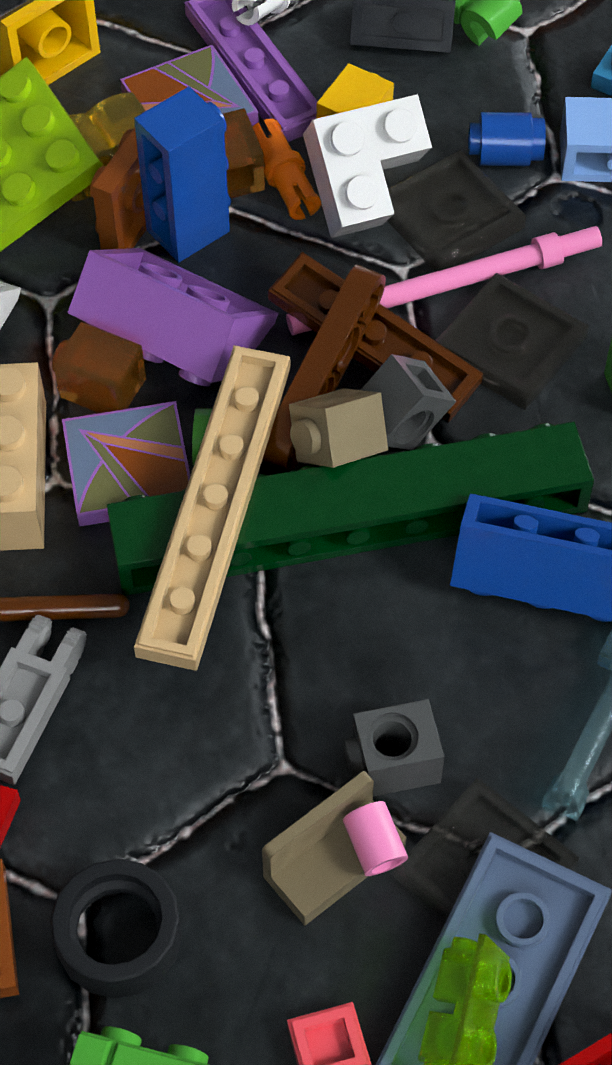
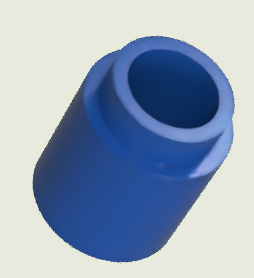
M480 112L479 123H469L468 154L478 155L479 166H530L531 161H543L546 139L545 119L532 118L531 112Z

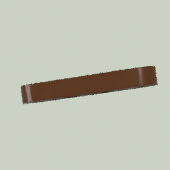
M355 265L350 270L278 408L262 462L285 472H291L298 464L295 448L290 437L292 424L289 404L336 390L379 306L386 283V277L383 274L361 265Z

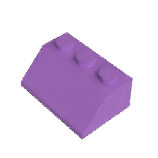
M141 248L89 250L68 310V314L86 322L84 329L89 333L108 340L122 339L133 345L131 352L136 356L155 363H163V360L180 368L179 375L182 378L201 386H210L211 383L222 381L233 346L256 349L275 324L279 314Z

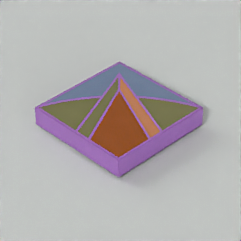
M213 45L120 79L121 92L137 116L190 86L206 103L212 102L220 109L227 124L225 137L252 127L259 122L257 108Z
M176 401L62 419L79 527L109 522L106 504L122 502L126 498L135 495L156 496L179 492L187 487L190 471Z

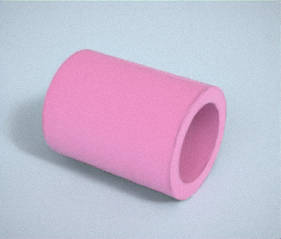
M384 801L373 802L359 807L343 818V823L365 876H374L387 872L408 859L406 850Z

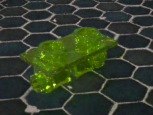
M479 933L477 942L468 938L454 937L451 948L443 949L433 998L438 1002L455 1004L453 1014L429 1011L418 1054V1060L424 1063L423 1065H493L497 1051L494 1027L499 1005L507 999L510 992L512 971L509 963L510 957L486 934Z

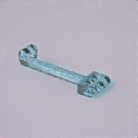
M612 630L601 649L597 665L611 671ZM612 674L563 771L553 777L541 804L554 810L557 803L567 807L565 816L575 821H578L589 796L586 782L612 731Z

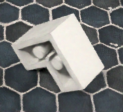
M418 94L313 119L303 133L330 237L334 238L381 226L395 214L383 170L417 162L432 148Z

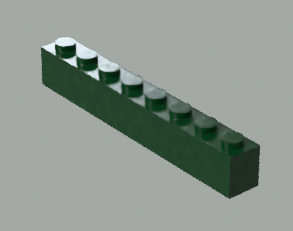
M575 421L557 425L542 423L528 430L501 435L486 433L478 435L471 440L444 445L429 443L410 451L388 455L375 454L334 468L310 464L292 472L269 476L258 474L226 577L459 535L470 493L567 514L587 512L594 477ZM186 488L179 492L156 496L135 495L126 498L122 502L106 504L123 595L153 591Z

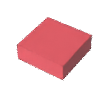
M353 1002L287 1020V1029L297 1065H372Z

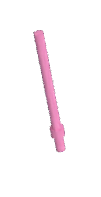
M597 226L558 236L555 232L532 238L531 244L387 285L384 288L379 304L385 308H391L533 266H538L542 270L563 264L564 257L601 247L602 236ZM286 314L288 328L292 336L312 330L295 317Z

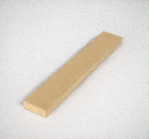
M233 346L134 645L136 658L197 671L291 369L290 356Z

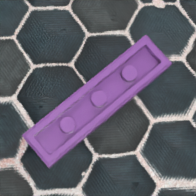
M189 0L184 2L185 16L208 46L213 45L257 108L258 114L263 121L265 119L277 120L288 142L302 137L312 120L316 119V103L318 101L260 25L256 22L253 25L247 26L237 20L236 17L246 12L247 8L243 7L233 12V0Z

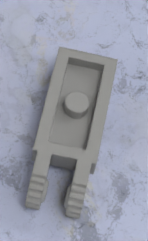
M36 615L35 618H32L16 649L11 647L0 667V780L14 786L70 681V675L74 672L78 660L84 652L87 640L85 631L74 627L70 628L52 660L48 661L40 658L45 645H47L50 639L52 628L51 619L41 615Z

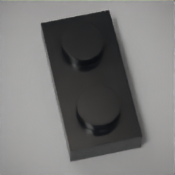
M353 0L350 45L451 53L456 0Z

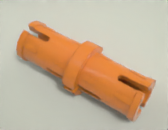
M264 120L270 133L269 138L266 137L259 122L256 123L249 132V140L255 146L265 165L263 173L270 186L278 189L292 219H306L300 207V200L303 201L310 216L314 215L321 206V199L315 193L304 173L306 165L299 152L291 149L277 120Z

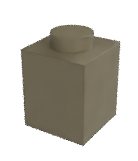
M344 388L289 404L292 424L290 437L295 448L297 462L334 468L388 451L381 392Z

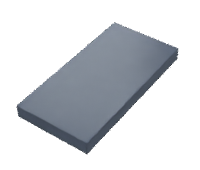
M490 832L376 1065H534L611 897L612 889Z

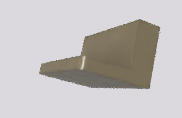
M365 771L342 786L267 843L262 849L264 879L304 926L368 877L364 874L343 823V818L348 813L374 802V780ZM395 825L405 848L406 836Z

